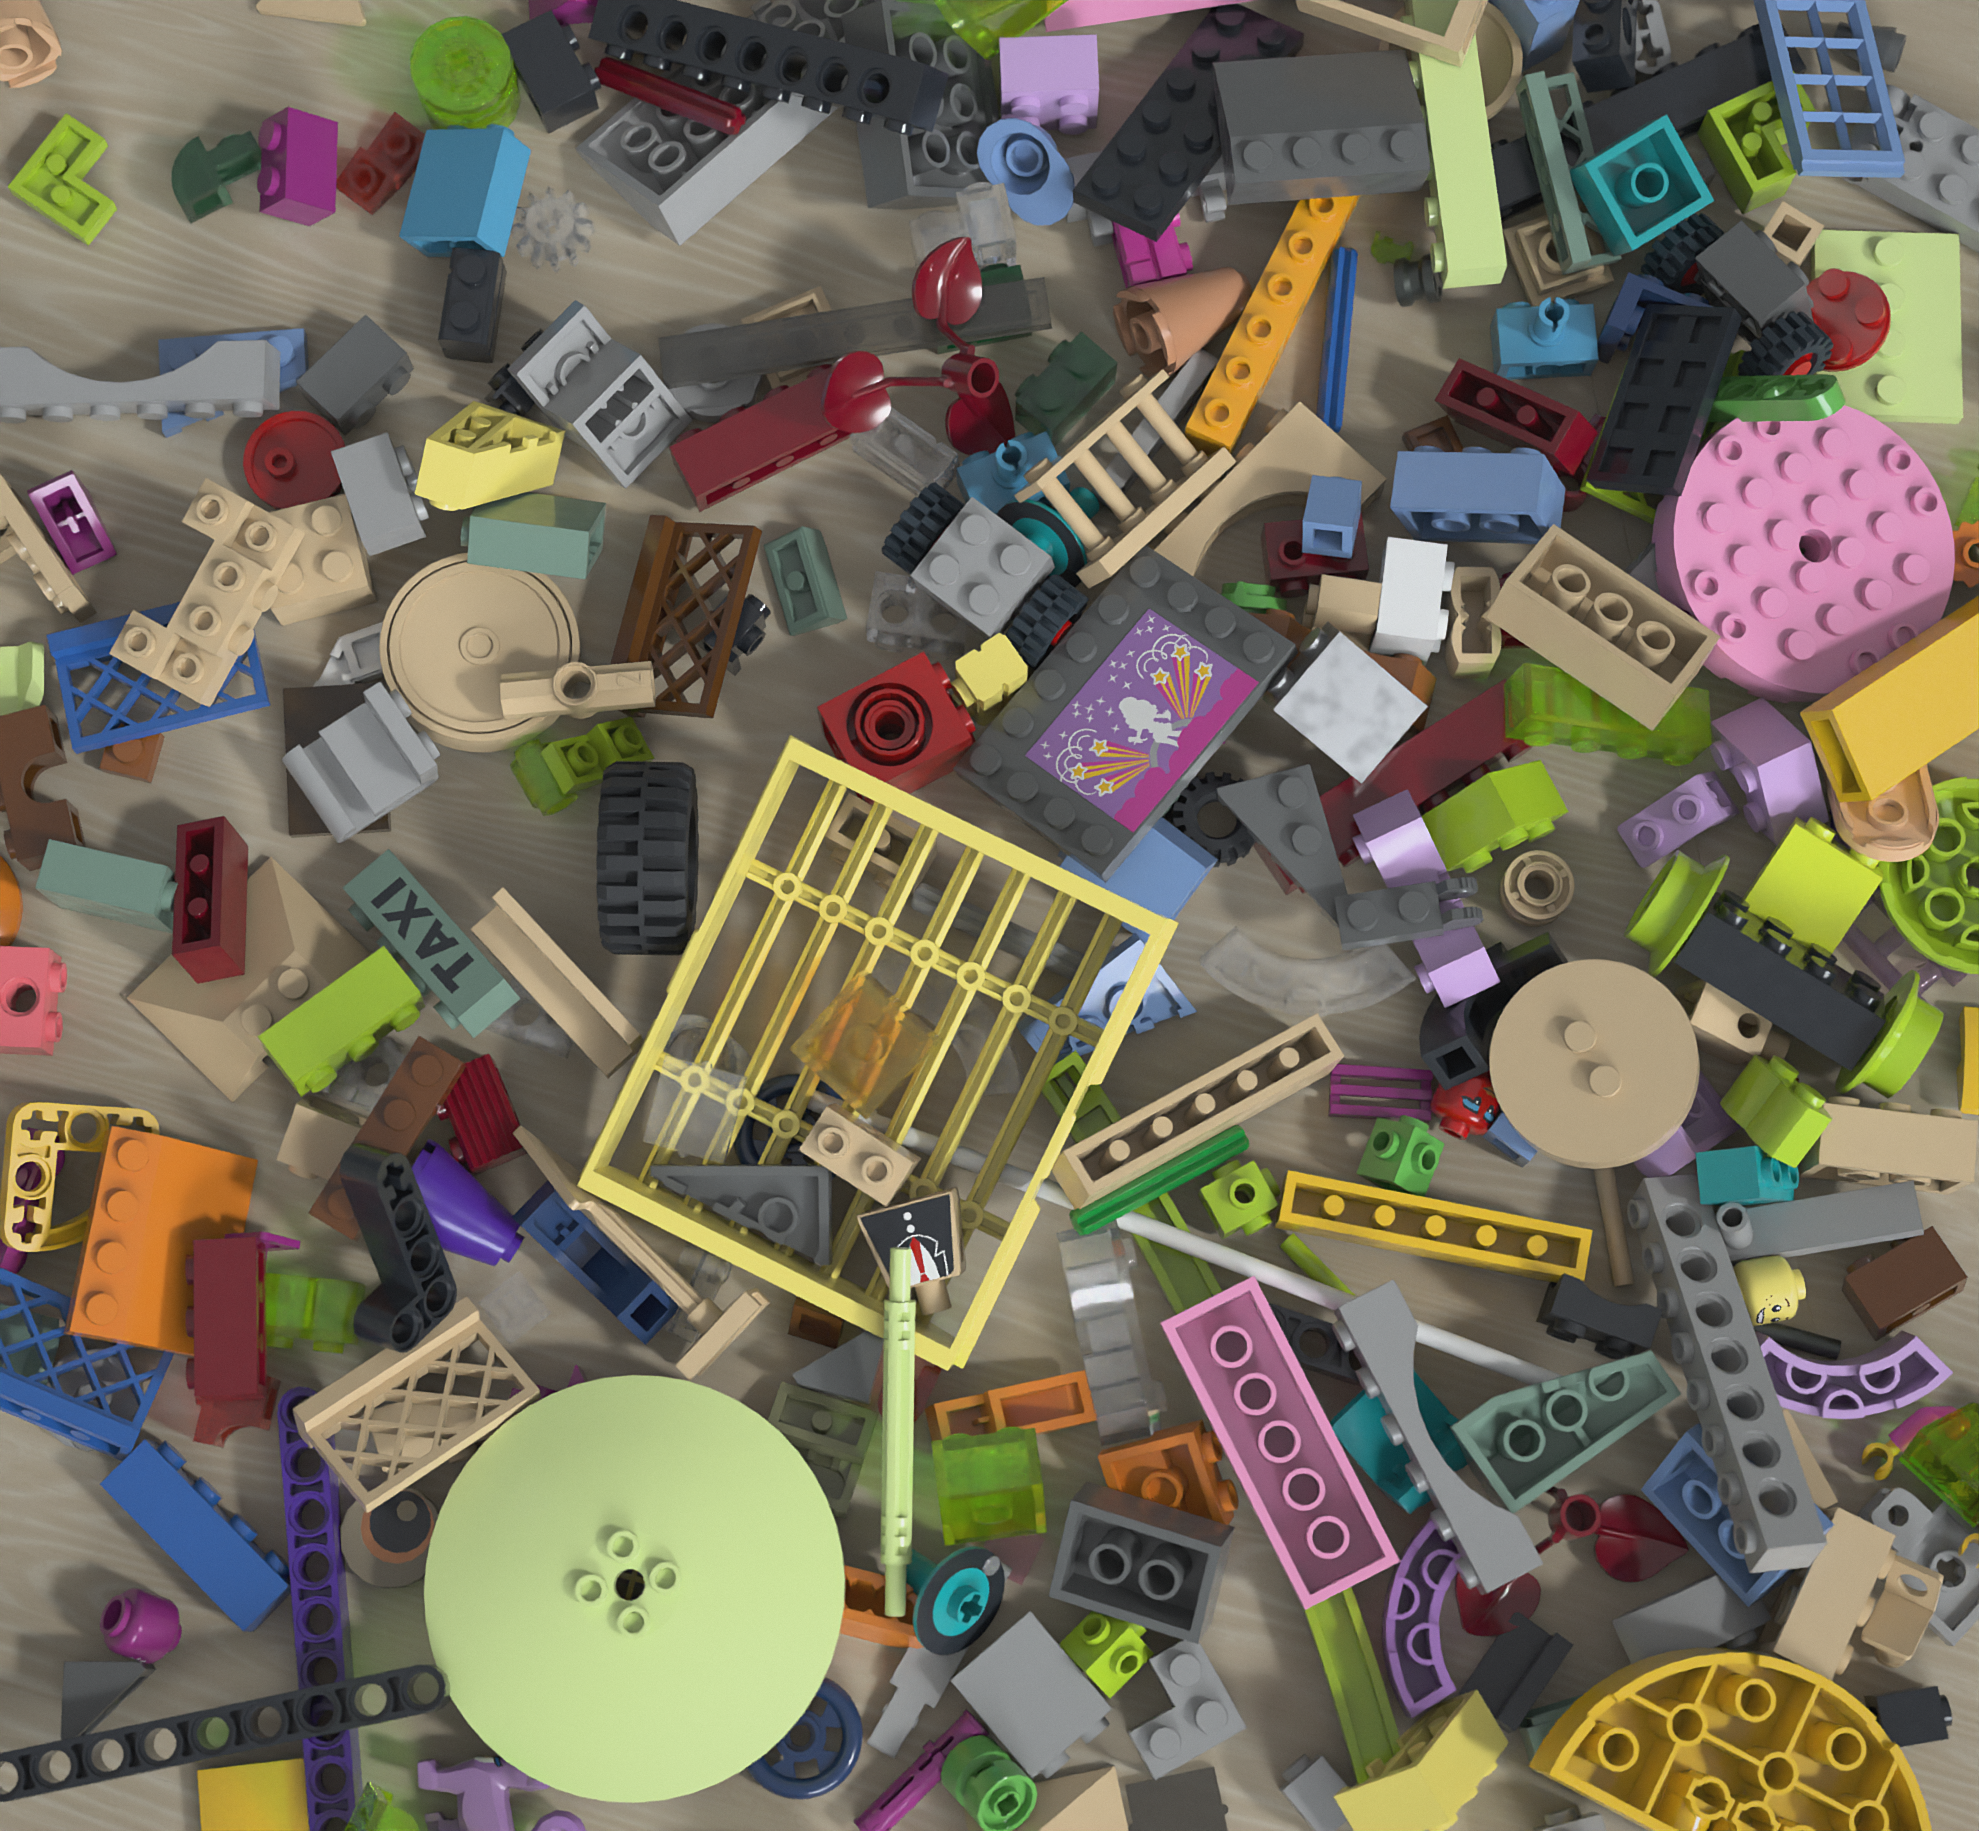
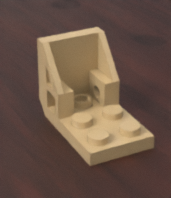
M0 472V530L7 528L5 534L0 536V564L18 554L23 561H26L34 573L33 578L48 600L53 602L58 611L64 614L70 610L80 623L84 622L96 614L97 611L20 495Z

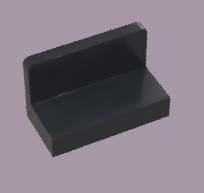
M1519 1612L1514 1613L1508 1621L1512 1625L1518 1626V1628L1496 1637L1459 1692L1460 1696L1477 1689L1499 1727L1507 1733L1516 1731L1573 1647L1571 1642L1557 1632L1550 1635Z

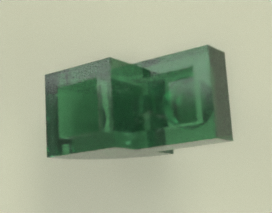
M251 130L242 135L233 134L227 136L215 148L206 151L199 136L189 141L178 153L172 167L171 183L173 192L190 224L233 203L225 186L261 169V150Z

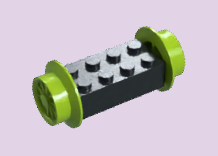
M1677 850L1645 893L1624 932L1625 938L1650 952L1648 974L1655 978L1675 955L1674 963L1842 1065L1835 1084V1090L1838 1093L1844 1094L1863 1083L1886 1098L1894 1096L1909 1080L1927 1054L1937 1036L1944 1017L1942 1011L1918 997L1920 974L1915 970L1907 972L1884 997V994L1879 991L1881 985L1866 973L1855 970L1853 974L1836 965L1837 958L1822 946L1811 943L1809 948L1805 947L1791 938L1794 932L1781 921L1770 916L1764 921L1748 911L1750 905L1737 894L1729 890H1724L1722 894L1717 892L1716 890L1729 865L1730 857L1723 854L1704 866Z

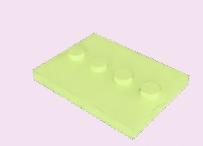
M1822 230L1811 249V281L1832 268L1867 276L1879 285L1889 301L1891 326L1884 344L1867 362L1846 371L1815 372L1814 375H1834L1844 394V405L1859 410L1879 422L1958 424L1963 418L1959 234Z

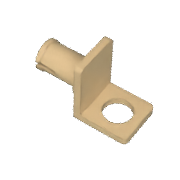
M1899 1555L1895 1557L1894 1563L1887 1575L1884 1591L1861 1635L1863 1642L1875 1647L1874 1656L1876 1660L1889 1668H1898L1904 1665L1906 1660L1912 1658L1936 1610L1944 1579L1942 1574ZM1909 1574L1921 1579L1927 1586V1590L1919 1591L1909 1587L1903 1582L1901 1575Z

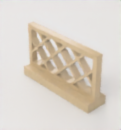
M466 1296L455 1303L448 1316L413 1349L404 1353L387 1348L293 1408L301 1438L310 1449L314 1447L365 1512L369 1513L541 1398L539 1388L480 1320L479 1310ZM477 1340L489 1351L486 1366L458 1363L460 1352ZM495 1361H497L501 1367H494ZM428 1372L447 1374L443 1394L415 1391L418 1379ZM455 1376L484 1378L480 1398L452 1395ZM492 1379L514 1381L522 1390L508 1400L488 1399ZM384 1401L404 1402L400 1423L372 1420L374 1408ZM412 1404L441 1406L437 1426L409 1424ZM449 1407L477 1410L475 1422L465 1429L445 1427ZM341 1429L360 1431L356 1452L333 1449L326 1439ZM369 1432L397 1435L393 1455L365 1453ZM405 1436L434 1439L431 1451L423 1457L401 1456ZM345 1463L353 1464L352 1470ZM361 1466L390 1467L387 1481L368 1493L359 1482Z

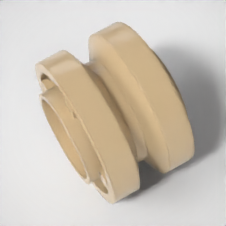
M1542 850L1526 852L1518 856L1510 864L1500 881L1499 899L1507 915L1519 924L1529 927L1545 926L1555 921L1571 902L1575 888L1574 877L1569 866L1559 856ZM1536 878L1543 881L1548 888V897L1545 899L1532 898L1525 890V880Z

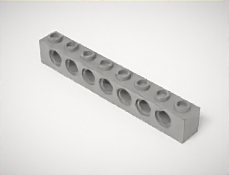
M1698 1174L1643 1178L1633 1198L1628 1203V1220L1631 1227L1637 1230L1642 1245L1643 1266L1646 1272L1652 1275L1657 1290V1308L1663 1309L1661 1317L1666 1319L1672 1336V1354L1675 1361L1681 1364L1687 1381V1399L1690 1407L1696 1410L1703 1430L1702 1444L1704 1451L1708 1457L1712 1458L1718 1475V1493L1722 1503L1728 1506L1734 1524L1733 1536L1735 1546L1739 1553L1744 1554L1750 1573L1809 1567L1825 1547L1827 1540L1712 1206L1700 1204ZM1762 1506H1764V1507H1766L1767 1509H1769L1772 1513H1769L1768 1511H1766Z

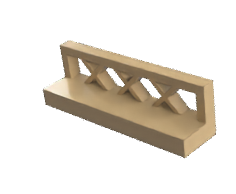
M504 887L492 896L497 906L470 930L609 1079L640 1050L644 1041L641 1034Z

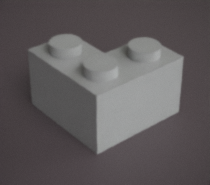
M388 432L331 451L361 541L369 556L426 537L421 521L428 519L429 515L423 497L415 495L418 477L404 445L395 448Z
M1182 1639L1148 1659L1147 1662L1172 1706L1127 1731L1151 1777L1157 1780L1247 1727L1200 1642L1196 1644Z

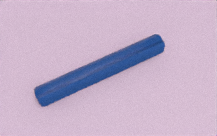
M1344 247L1334 248L1331 255L1316 416L1335 433L1341 430L1358 259V253L1355 249Z

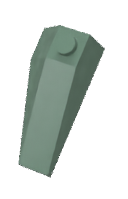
M1646 1351L1493 1396L1454 1423L1450 1428L1470 1470L1496 1506L1514 1514L1676 1399L1681 1393L1653 1352Z

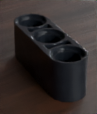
M1268 1303L1301 1368L1352 1385L1362 1386L1356 1371L1349 1364L1350 1351L1345 1352L1333 1331V1323ZM1315 1331L1325 1339L1326 1351L1322 1357L1312 1358L1303 1353L1299 1341L1304 1332Z

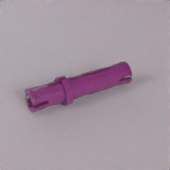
M966 1709L934 1743L929 1739L922 1746L925 1752L892 1782L859 1817L853 1820L855 1825L861 1831H890L942 1780L943 1763L949 1753L960 1742L974 1736H988L989 1732Z

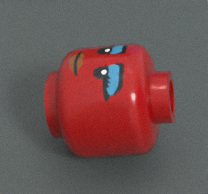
M1490 1070L1446 1091L1439 1083L1431 1100L1430 1109L1441 1120L1438 1126L1441 1131L1460 1140H1466L1468 1134H1487L1500 1109L1492 1086Z

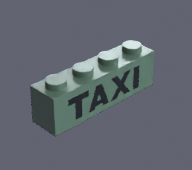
M390 849L386 850L342 887L355 902L348 908V911L367 932L376 926L383 934L376 943L380 947L385 946L397 963L404 958L412 967L406 974L423 997L433 991L440 999L433 1008L452 1030L461 1024L475 1038L520 999L504 977Z

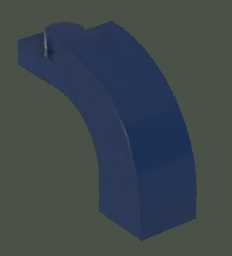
M549 1180L512 1216L520 1226L645 1345L681 1309L654 1280L620 1250L580 1210L574 1211L569 1208Z

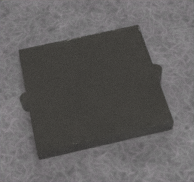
M1214 1766L1168 1775L1157 1780L1149 1779L1125 1785L1132 1823L1128 1826L1129 1831H1228L1225 1815L1229 1809L1227 1805L1222 1804Z

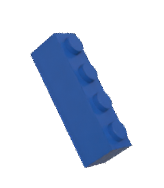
M144 1439L100 1485L243 1632H254L291 1594L288 1562L273 1549L266 1554L253 1541L258 1535L257 1531L241 1515L235 1513L230 1518L217 1504L222 1499L220 1493L203 1477L200 1476L194 1481L181 1468L187 1461L174 1446L166 1440L159 1445L155 1441Z

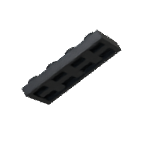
M1647 304L1586 479L1595 489L1682 496L1742 321L1741 315L1735 308Z

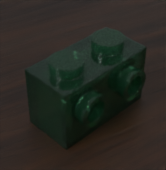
M1082 331L1071 342L1067 339L1060 342L1048 357L1047 362L1049 366L1038 377L1035 374L1029 375L1015 392V397L1017 398L1015 402V420L1026 430L1032 432L1034 436L1047 431L1054 447L1116 382L1118 362Z

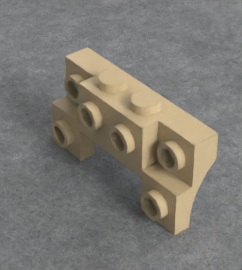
M205 478L182 522L214 539L213 544L167 627L133 610L109 654L144 674L161 681L194 701L211 707L237 657L243 655L250 647L254 638L253 628L262 612L267 611L275 602L278 595L277 584L306 533Z

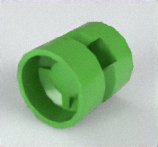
M980 1735L960 1742L949 1753L943 1763L941 1773L943 1786L984 1831H1012L1029 1817L1035 1807L1037 1798L1036 1785L990 1737Z

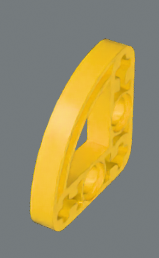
M33 1101L23 1102L14 1107L6 1123L0 1193V1238L3 1243L13 1249L25 1252L55 1250L83 1241L89 1209L68 1221L51 1226L57 1150L101 1152L105 1131L109 1129V1124L129 1126L133 1123V1117H136V1124L143 1126L145 1132L159 1135V1124L156 1118L146 1110L127 1107ZM36 1110L35 1115L37 1119L57 1121L58 1132L38 1130L35 1131L33 1139H30V1132L21 1129L22 1119H30L32 1111ZM61 1110L62 1114L58 1120L57 1111ZM87 1113L96 1122V1132L92 1139L80 1143L71 1134V1124L76 1116ZM108 1114H112L110 1122L107 1117ZM58 1133L60 1141L54 1142ZM32 1161L41 1170V1181L33 1190L23 1191L16 1183L15 1174L20 1165ZM14 1196L27 1200L39 1199V1207L30 1205L27 1207V1220L36 1223L35 1233L30 1232L26 1234L24 1242H21L20 1234L12 1232L13 1223L22 1222L24 1215V1206L13 1205Z

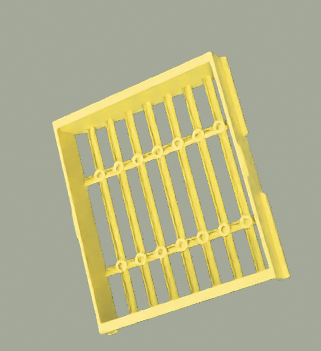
M789 735L715 890V898L700 929L694 930L666 988L668 996L657 1019L653 1020L580 1173V1181L577 1186L884 1339V1300H887L885 1296L889 1288L879 1266H877L867 1289L839 1276L861 1231L857 1216L872 1208L875 1202L874 1198L860 1189L857 1190L832 1242V1264L819 1266L795 1254V1249L785 1244L780 1245L768 1241L748 1231L749 1228L733 1220L728 1221L704 1209V1203L688 1195L684 1199L658 1186L659 1180L651 1176L650 1166L654 1164H668L701 1093L727 1105L728 1108L701 1164H724L746 1116L773 1129L757 1164H780L792 1138L803 1143L814 1127L801 1120L874 966L886 945L911 957L912 960L841 1106L856 1117H859L930 968L957 980L952 995L884 1134L901 1146L976 990L1003 1002V1007L921 1177L919 1178L911 1174L901 1189V1192L909 1195L910 1199L943 1190L938 1186L1022 1012L1050 1026L966 1201L960 1198L964 1247L966 1248L975 1228L1002 1242L956 1337L931 1323L933 1314L922 1315L918 1301L915 1306V1355L947 1371L953 1365L963 1369L1041 1210L1035 1197L1044 1179L1049 1176L1076 1120L1077 1110L1089 1086L1102 1083L1179 923L1162 914H1156ZM799 765H802L829 778L783 873L756 860L755 857ZM847 788L875 802L831 894L828 895L804 883L803 880ZM895 810L919 822L920 826L876 917H873L848 903L892 811ZM940 832L965 844L966 848L920 940L894 927ZM984 855H987L1012 867V870L968 961L965 962L941 950L940 947ZM747 877L773 890L774 895L693 1065H690L663 1050ZM1033 877L1058 889V892L1014 984H1011L986 972V969L1030 878ZM1078 899L1105 913L1058 1007L1033 995L1032 991ZM793 901H796L818 912L820 917L738 1088L710 1074ZM1124 921L1150 934L1105 1029L1078 1017V1014ZM841 923L864 934L866 938L839 992V995L842 992L844 994L833 1005L784 1109L781 1110L757 1098L756 1095L838 924ZM1068 1035L1095 1047V1050L1010 1223L984 1209ZM656 1070L681 1082L682 1088L640 1176L637 1177L609 1166V1163L653 1071ZM951 1278L945 1279L946 1286Z

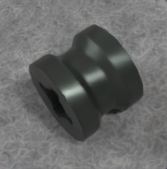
M1425 254L1418 261H1410L1406 257L1394 260V285L1401 307L1412 306L1416 300L1426 299L1429 303L1441 301V273H1433L1430 254Z

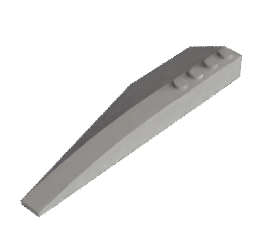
M760 0L751 6L753 14L747 18L845 43L841 15L879 0H775L773 2L771 0ZM892 0V1L913 2V3H923V4H933V5H944V6H946L951 0ZM726 45L722 50V56L725 53ZM767 53L762 59L761 67L764 65L766 61ZM673 64L671 71H665L660 77L741 108V112L746 116V123L741 126L738 134L729 135L640 99L633 98L576 147V150L652 227L680 246L838 107L831 106L829 114L817 112L802 107L803 98L791 95L789 104L761 96L763 87L751 84L749 93L721 85L722 76L711 74L710 81L705 82L682 75L683 66ZM807 64L804 66L802 70L801 78L806 73ZM848 74L844 77L842 81V89L845 87L847 83Z

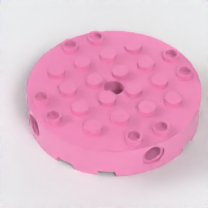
M1845 405L1835 414L1816 421L1742 422L1739 418H1736L1699 443L1682 496L1664 495L1663 500L1659 502L1651 541L1652 544H1655L1657 566L1655 575L1660 596L1721 636L1703 665L1720 679L1727 678L1747 689L1748 694L1782 703L1791 701L1816 702L1939 622L1949 600L1955 565L1954 539L1948 510L1940 489L1926 465L1917 453L1889 427L1875 418ZM1799 548H1805L1806 552L1804 553V556L1802 555Z

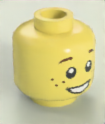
M1780 1255L1744 1260L1734 1266L1733 1270L1753 1326L1786 1321L1796 1315L1798 1300L1805 1299L1806 1297L1805 1282L1799 1269L1792 1270L1787 1260Z

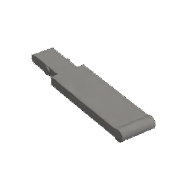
M969 1542L966 1545V1547L974 1546ZM1001 1562L1006 1582L1013 1568ZM909 1647L889 1681L898 1688L891 1701H887L882 1710L883 1715L867 1744L894 1759L909 1731L913 1730L919 1721L917 1717L925 1703L935 1708L969 1647L950 1655H937L925 1648L916 1649Z

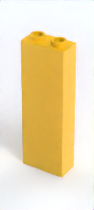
M1979 595L1800 712L1839 802L1874 800L1979 729Z

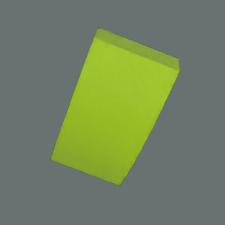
M632 717L597 724L585 735L551 742L540 752L564 795L601 784L604 770L616 761L651 762L654 759Z

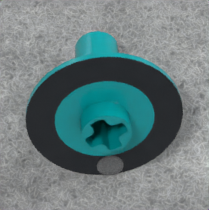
M1075 487L1069 493L1090 520L1098 513L1099 502L1090 490L1084 487ZM1015 499L1006 503L998 511V517L1052 557L1055 568L1045 581L1049 580L1052 575L1057 574L1074 588L1082 582L1076 573L1087 564L1084 546L1055 507L1052 509L1047 505L1030 499L1019 503Z
M971 1546L955 1551L939 1564H936L912 1548V1563L906 1565V1584L914 1589L913 1592L918 1595L914 1609L913 1625L919 1643L934 1654L950 1655L969 1647L987 1630L999 1610L1005 1588L1004 1569L999 1558L994 1553L983 1547Z

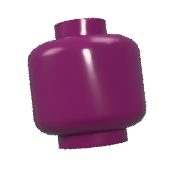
M131 1588L120 1595L112 1597L105 1606L100 1619V1631L103 1633L104 1642L108 1649L113 1653L145 1664H152L173 1651L182 1635L179 1610L174 1602L140 1588Z

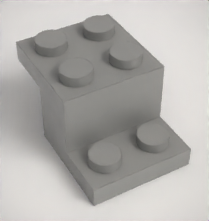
M576 300L507 369L556 428L565 430V437L589 450L611 478L625 489L692 421L691 417L641 354L611 339L587 307Z

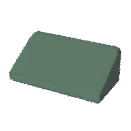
M801 526L763 545L790 636L835 625L847 619L826 544L820 530Z

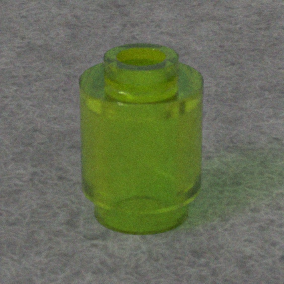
M534 739L515 750L514 756L516 758L510 764V769L531 806L535 809L539 808L543 816H550L570 806L576 801L578 796L576 792L563 794L540 753L551 742L541 743L540 739Z

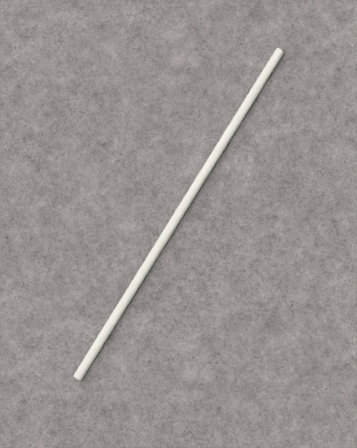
M815 1090L807 1109L822 1114L826 1106L833 1103L842 1106L844 1101ZM864 1108L858 1117L883 1134H885L891 1121L890 1118ZM910 1127L902 1145L931 1156L939 1137ZM958 1145L950 1163L979 1174L987 1155ZM1006 1163L998 1182L1026 1192L1034 1173ZM1045 1178L1036 1196L1073 1210L1074 1207L1060 1184ZM1134 1211L1108 1223L1246 1277L1255 1276L1259 1282L1335 1311L1339 1306L1357 1298V1296ZM1415 1319L1418 1324L1416 1342L1529 1385L1564 1376Z

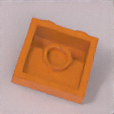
M1202 1419L1155 1431L1150 1438L1103 1449L1097 1456L1108 1488L1229 1525L1234 1517L1233 1510L1238 1509L1239 1501L1235 1485L1231 1479L1222 1480L1217 1462L1222 1460V1447L1213 1430L1206 1432Z

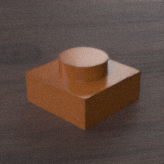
M121 723L118 728L125 727L126 725ZM162 733L107 746L104 749L99 768L104 773L151 784L165 737Z

